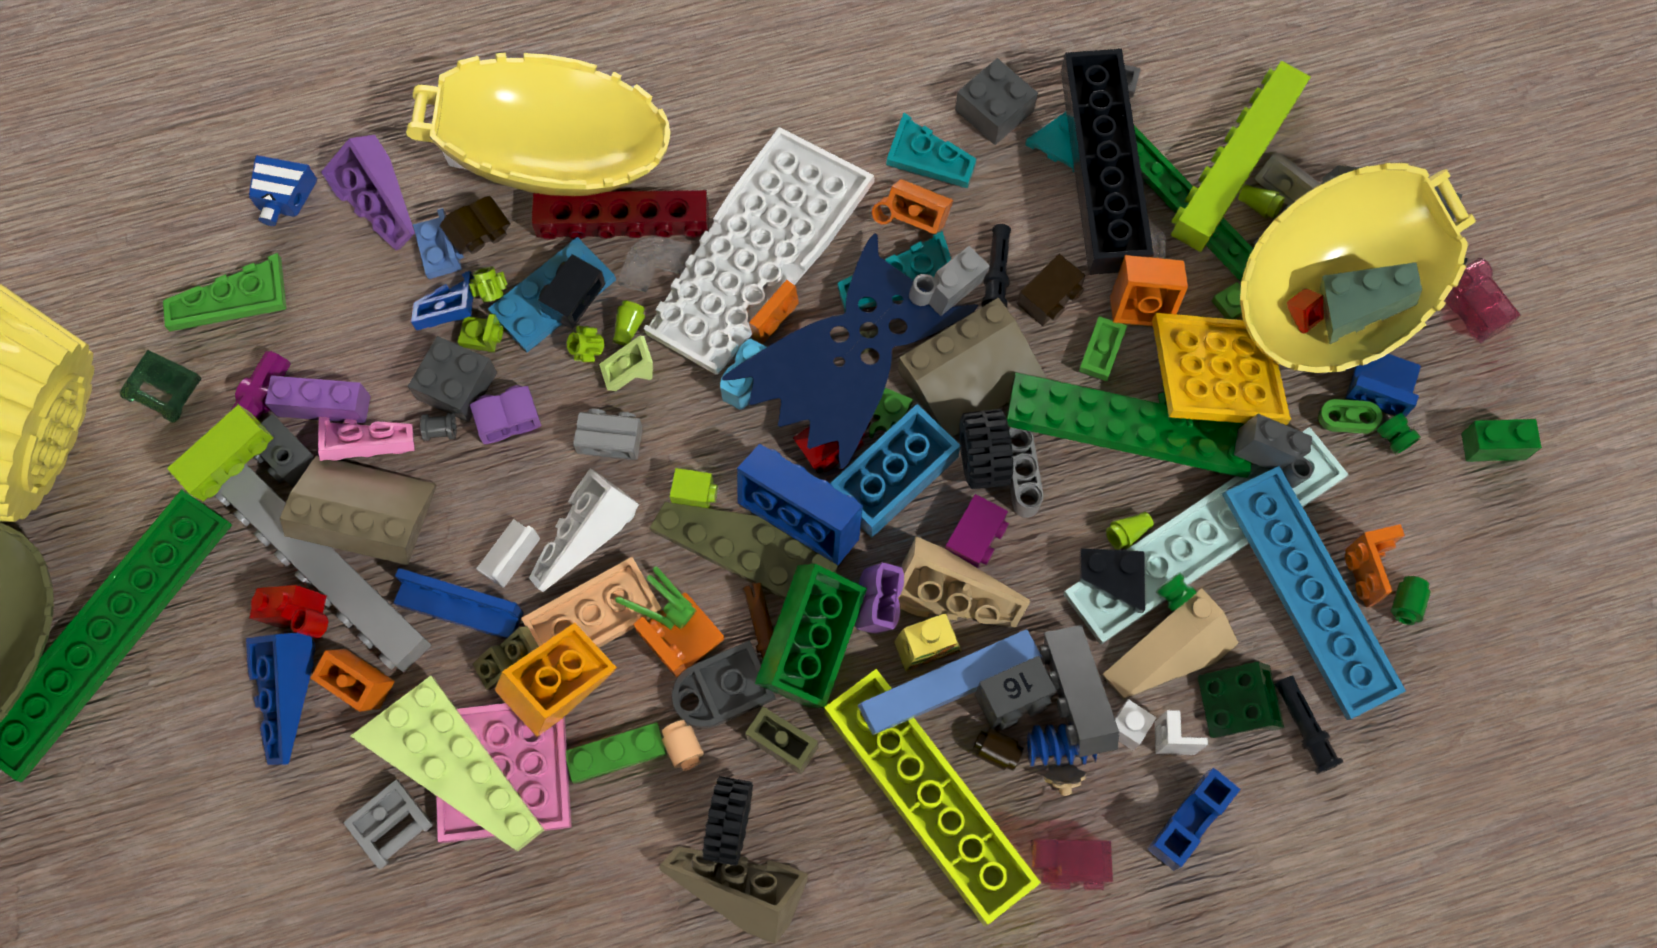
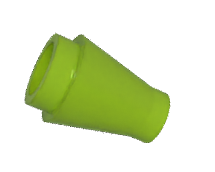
M1247 184L1243 186L1238 197L1239 201L1244 202L1264 218L1271 217L1273 219L1278 215L1285 197L1279 195L1278 191L1252 187Z
M622 301L621 306L617 307L613 342L622 346L631 342L646 317L643 314L645 311L643 306L631 301Z
M1144 511L1138 515L1111 522L1110 527L1106 529V536L1115 549H1128L1144 533L1154 527V522L1151 516Z

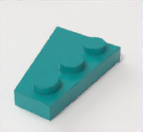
M1065 111L1027 138L1025 145L1033 150L1035 148L1048 154L1047 158L1054 162L1060 161L1071 167L1072 172H1074L1067 114Z
M903 112L886 159V165L968 189L977 159L950 141L945 142L938 138L931 129L925 125L921 127L912 121L911 116Z

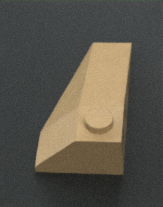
M918 537L914 539L901 566L904 573V586L898 597L900 609L916 616L928 617V614H946L949 620H957L958 617L976 619L978 623L1016 627L1030 604L1028 598L945 548Z
M1201 588L1192 598L1176 609L1106 670L1102 676L1122 699H1126L1201 668L1214 665L1239 643L1224 611Z

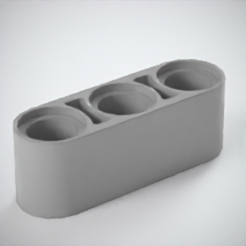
M1011 427L1009 429L1011 440L1021 439L1025 443L1023 447H1016L1012 444L1013 476L1009 485L1012 506L1017 515L1023 518H1030L1038 513L1043 501V489L1034 437L1031 431ZM1025 467L1030 471V475L1022 476L1016 472V468ZM1024 495L1031 496L1035 500V504L1026 505L1021 501L1020 497Z

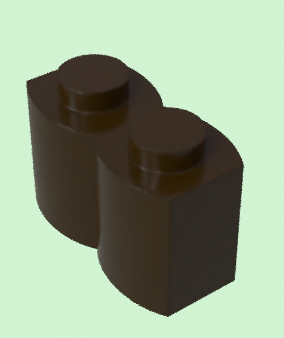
M486 196L446 215L439 226L459 254L468 251L474 254L481 250L485 243L491 241L495 244L507 235L506 230L511 223L493 198Z

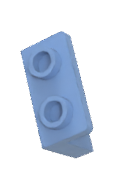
M443 208L437 210L439 218L413 225L425 274L428 279L462 270L460 259L464 258V254H459L439 226L446 217Z

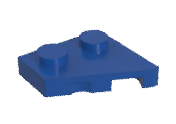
M471 271L461 274L464 280L450 289L447 284H444L432 294L426 295L414 302L411 323L416 330L435 327L439 324L462 320L471 316L473 295L469 283H471V279H474Z

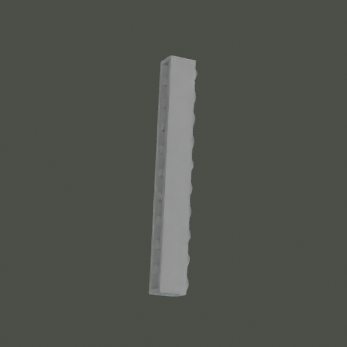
M247 464L244 465L243 470L239 474L229 478L221 486L219 492L214 495L226 507L232 504L237 509L233 514L246 527L251 523L257 529L253 534L265 546L272 543L278 549L274 555L287 567L292 563L298 569L294 575L304 585L308 587L312 583L319 590L318 593L327 595L325 605L329 607L333 604L339 610L336 616L348 628L354 624L361 631L357 637L369 649L375 645L382 652L378 658L389 669L392 670L396 666L405 672L432 646L332 547L285 537L280 516L286 502Z

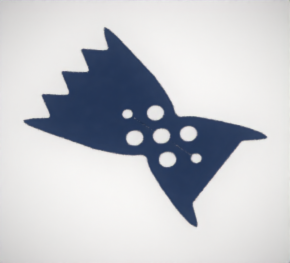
M874 233L864 246L852 276L846 296V312L844 314L816 321L790 333L733 368L722 377V380L752 377L753 386L749 404L754 405L772 399H781L778 426L782 427L803 420H809L810 429L807 447L811 449L832 441H838L840 468L843 469L853 456L882 398L891 368L892 349L895 346L911 344L957 323L977 309L978 304L952 307L942 316L929 304L925 306L915 305L909 298V292L914 281L879 257L878 236ZM918 288V289L921 290L922 292H927V291H926L925 289H923V288ZM900 295L903 297V302L895 304L892 301V297ZM863 297H871L876 301L877 307L873 312H863L858 306L859 300ZM896 318L904 320L907 324L906 332L900 335L892 333L889 329L890 321ZM870 322L875 324L878 328V334L874 338L863 337L859 331L863 323ZM837 326L844 327L848 330L849 337L844 342H836L830 336L831 330ZM867 348L875 349L879 353L878 362L872 365L864 363L861 360L862 351ZM836 357H842L845 360V364L842 367H837L833 361Z

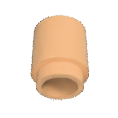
M684 720L674 722L661 731L664 736L662 742L674 768L682 767L683 771H687L701 763L699 758L704 755V752L690 725L687 726Z

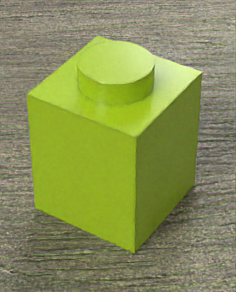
M675 468L669 496L671 503L709 509L710 502L715 503L718 492V485L714 484L712 473Z

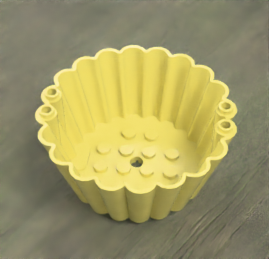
M1 283L0 521L15 522L18 519H25L31 510L38 508L44 495H47L52 489L56 476L63 470L68 453L76 442L78 429L86 414V404L92 391V384L90 383L94 375V366L92 365L93 352L89 350L87 343Z

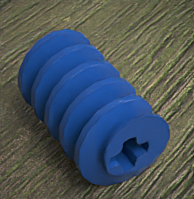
M1052 724L1046 725L1044 734L1039 725L1033 726L1031 734L1028 731L1027 748L1031 767H1034L1036 757H1040L1043 766H1047L1051 756H1053L1057 766H1060L1062 756H1066L1069 765H1073L1075 756L1078 753L1075 745H1069L1065 724L1058 726L1057 733ZM1094 754L1092 757L1096 763L1097 754ZM1088 756L1080 757L1082 764L1086 765Z

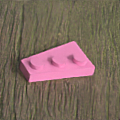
M319 417L318 453L320 461H337L343 458L372 457L380 454H402L415 451L412 424L376 421L368 426L358 425L357 420L345 419L344 424L330 423L328 417Z

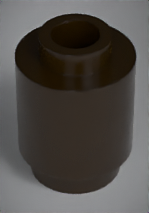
M989 728L987 732L981 730L973 745V748L978 750L977 758L1002 770L1007 768L1011 771H1014L1024 750L1023 747L1017 745V740L992 728Z

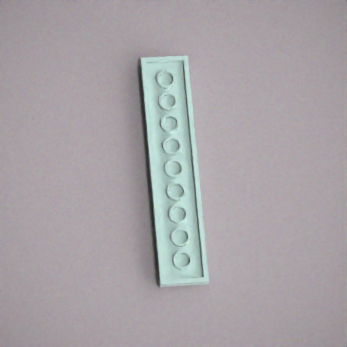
M1310 427L1303 431V433L1312 436L1311 452L1304 456V458L1311 463L1313 473L1306 481L1292 488L1302 507L1349 475ZM1253 464L1248 478L1234 477L1127 549L1128 551H1144L1145 611L1143 613H1137L1133 611V607L1118 599L1115 601L1105 596L1099 589H1092L1081 582L1076 583L1063 593L1100 645L1165 602L1166 599L1159 597L1156 590L1174 575L1181 572L1184 576V582L1188 586L1249 544L1222 494L1269 471V469Z

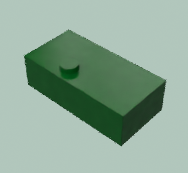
M815 563L797 565L755 684L806 707L824 708L827 706L867 588Z

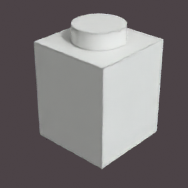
M1128 699L1115 717L1119 729V742L1131 750L1136 749L1157 717Z

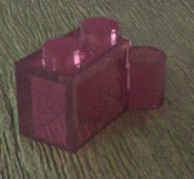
M1478 258L1466 265L1459 281L1460 285L1453 288L1446 297L1451 310L1460 316L1466 324L1469 333L1475 336L1480 344L1509 328L1521 316L1492 279V268L1483 258Z
M1031 840L1032 868L1041 869L1042 884H1050V890H1071L1070 884H1084V890L1101 891L1104 890V885L1113 882L1111 841Z

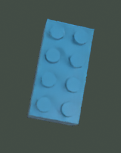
M917 404L830 484L841 493L854 497L863 505L861 528L872 538L958 459L961 445Z

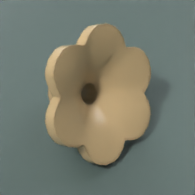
M1066 765L1064 767L1053 766L1049 769L1048 773L1044 774L1045 782L1051 783L1055 788H1059V793L1063 796L1071 795L1072 788L1080 786L1081 781L1086 779V773L1078 770L1074 765Z

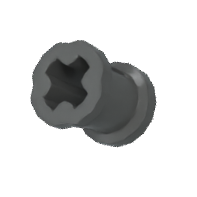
M447 413V416L429 417L428 414L421 415L420 430L423 441H430L431 438L448 437L450 440L456 439L457 423L455 414Z

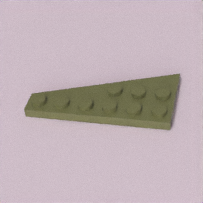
M664 502L650 526L651 532L753 584L762 583L763 589L784 600L797 565L815 563L836 573L841 564L840 562L839 565H836L769 522L754 515Z

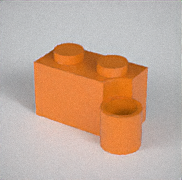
M900 179L891 187L889 196L884 197L873 206L872 217L877 223L883 225L896 218L936 235L945 226L954 200ZM881 205L889 207L891 216L883 214Z

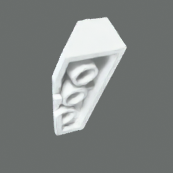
M591 468L568 501L572 504V507L566 519L559 518L555 526L558 530L554 542H550L544 547L529 577L533 584L542 592L620 532L625 524L633 519L639 506L629 495Z

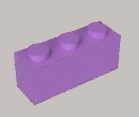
M271 376L265 404L277 417L319 420V417H328L330 421L344 422L345 419L357 420V423L365 424L371 396L360 382Z

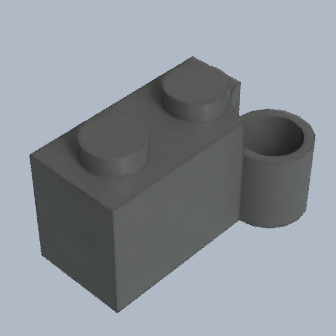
M1260 414L1255 415L1238 429L1234 451L1235 456L1269 470L1280 466L1292 488L1306 481L1313 473L1311 463L1304 458V456L1311 452L1312 436Z

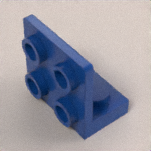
M1387 354L1366 365L1356 366L1345 399L1370 401L1375 403L1382 412L1393 416L1403 413L1406 417L1415 408L1419 395L1414 394L1413 391L1421 366L1391 354Z

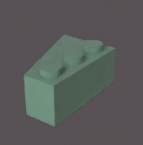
M1417 262L1324 275L1321 281L1320 294L1323 295L1324 318L1329 344L1338 341L1339 338L1349 333L1361 331L1365 326L1380 319L1385 320L1417 305L1422 292Z

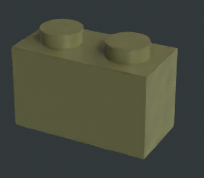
M764 706L745 733L748 741L800 775L819 748L817 740Z

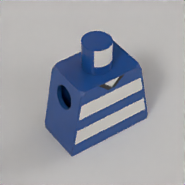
M256 155L249 198L257 209L261 210L258 218L261 223L268 226H276L280 214L292 217L299 214L317 182V178L309 165Z

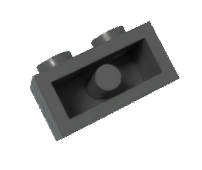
M272 413L261 424L274 439L268 443L267 448L262 453L255 455L254 458L260 464L266 460L271 466L267 470L279 484L285 480L293 488L315 457Z

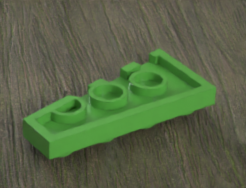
M278 253L268 256L269 260L257 265L251 263L242 267L243 271L229 277L225 274L216 278L215 282L202 288L196 286L163 300L165 327L169 331L286 310L281 257Z

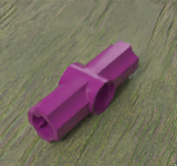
M265 351L251 377L244 378L239 383L235 392L236 402L231 410L239 404L252 413L257 420H259L262 413H268L270 408L265 404L270 378L271 376L284 377L291 363L275 352Z

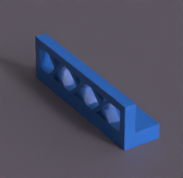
M398 568L395 575L401 582L394 600V604L397 607L499 638L507 639L515 632L524 613L517 603Z

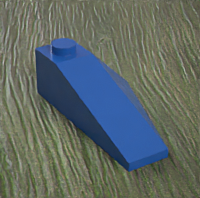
M300 633L246 638L249 679H256L259 695L254 697L255 707L260 708L264 716L260 731L267 765L289 764L314 664L315 643L312 637Z

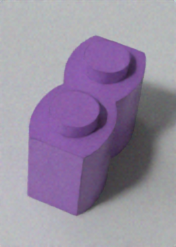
M511 386L500 395H483L470 404L483 444L495 443L512 435L526 433L542 426L528 386Z
M882 562L864 569L861 574L859 585L867 588L855 622L857 630L878 634L894 629L899 621L900 603L898 597L904 586L902 567Z

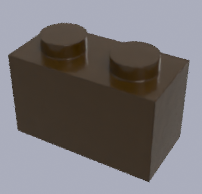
M1059 253L1020 291L1017 305L1044 326L1050 319L1055 321L1065 310L1064 305L1069 300L1074 302L1079 298L1085 289L1082 286L1086 275Z

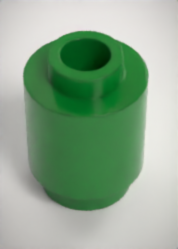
M1405 576L1403 581L1398 584L1391 608V613L1398 622L1414 625L1415 622L1423 621L1431 594L1428 581L1417 576Z

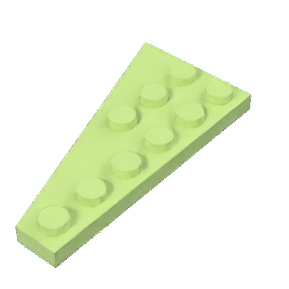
M432 676L428 677L351 735L353 739L516 851L522 849L545 831Z

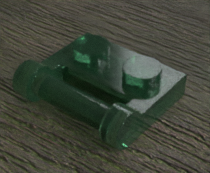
M147 350L121 388L120 396L129 402L136 401L162 414L164 419L173 423L180 418L182 407L202 378L197 373ZM145 383L172 397L168 403H165L141 391L140 387Z

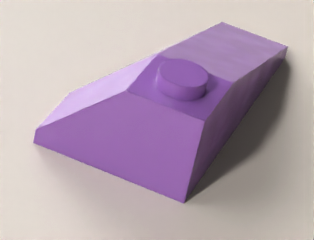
M375 135L349 138L321 173L339 199L348 201L355 208L354 212L359 217H365L369 220L376 233L395 250H400L415 232L390 157Z

